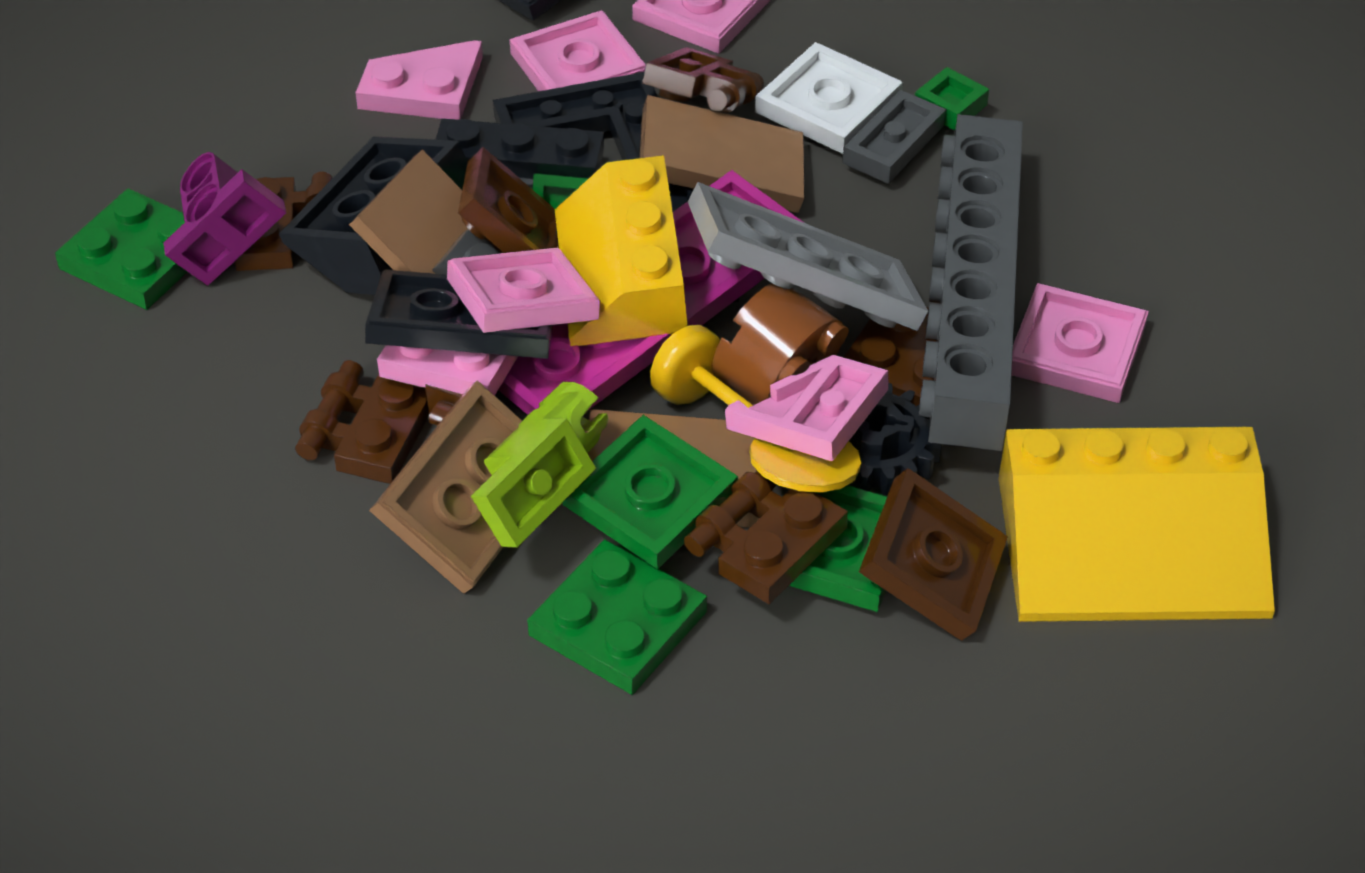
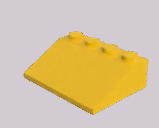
M1253 427L1006 429L998 479L1006 535L1008 536L1007 543L1019 622L1273 618L1275 608L1264 473Z

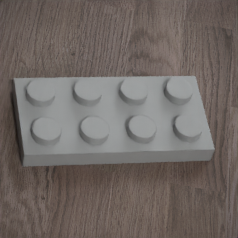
M697 182L688 200V204L708 254L716 262L732 269H739L741 265L760 271L762 276L769 282L785 289H791L794 285L813 291V294L819 300L835 308H844L847 304L861 309L870 319L886 327L893 328L898 323L916 331L919 329L928 313V309L899 259Z

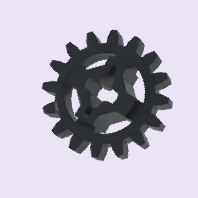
M888 383V391L850 438L849 442L858 450L861 460L860 471L855 481H853V483L859 485V489L870 492L871 487H880L883 495L888 496L894 479L907 468L924 479L929 480L932 477L934 463L940 462L942 444L928 442L930 417L919 416L920 405H914V391L908 390L901 396L893 394L892 383Z

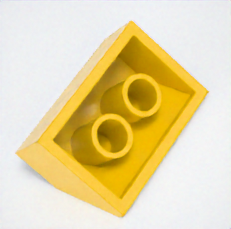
M664 155L605 163L555 209L559 249L600 300L599 320L567 323L570 347L673 334L688 326L684 283Z

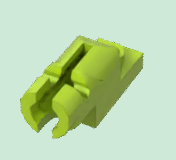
M562 382L539 403V408L530 412L519 424L518 428L484 460V464L492 476L471 495V498L501 547H518L596 469L588 452L597 444L601 432L607 427L608 414L599 413L591 421L583 417L598 397L581 384Z

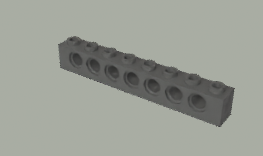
M957 114L955 135H944L935 221L936 233L932 256L933 268L929 291V302L939 304H929L925 339H933L936 342L926 341L922 377L933 378V381L923 379L919 406V416L930 417L928 442L1002 451L1011 394L1023 121Z

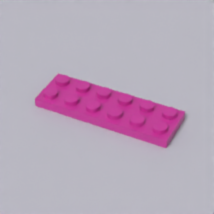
M730 170L710 185V187L803 222L733 170ZM686 202L673 212L684 283L688 326H702L762 281L764 277L760 271L741 265L739 269H732L712 259L708 254L689 204ZM556 324L553 327L548 359L518 356L498 390L528 415L536 408H539V403L562 382H575L583 385L598 397L587 410L589 411L650 365L662 344L672 334L570 347L568 324Z

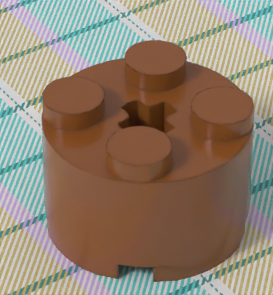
M771 283L757 292L733 319L741 328L732 343L722 337L714 354L712 372L723 383L755 405L771 397V384L790 375L801 374L810 365L831 355L837 356L841 345L848 335L849 329L793 287L785 289Z

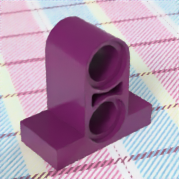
M212 152L201 154L187 168L180 182L185 223L163 243L165 256L208 286L286 214L284 200L243 169L237 172Z

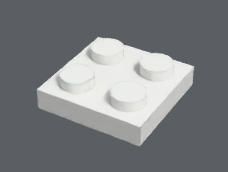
M815 42L756 95L755 113L791 130L803 132L804 136L843 154L844 146L899 90L903 89V82Z

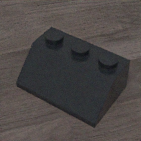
M373 136L279 233L282 242L346 292L375 295L382 271L393 269L349 224L422 149L462 190L468 162L460 142L454 140Z

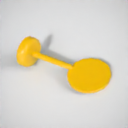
M690 325L674 332L662 344L655 355L650 370L651 385L655 392L664 400L676 405L689 404L702 398L710 391L727 405L740 400L748 408L753 406V404L713 375L712 362L716 348L721 340L708 328L701 325ZM754 438L749 450L751 464L761 476L779 486L802 492H827L842 489L855 481L861 467L859 452L849 441L833 462Z

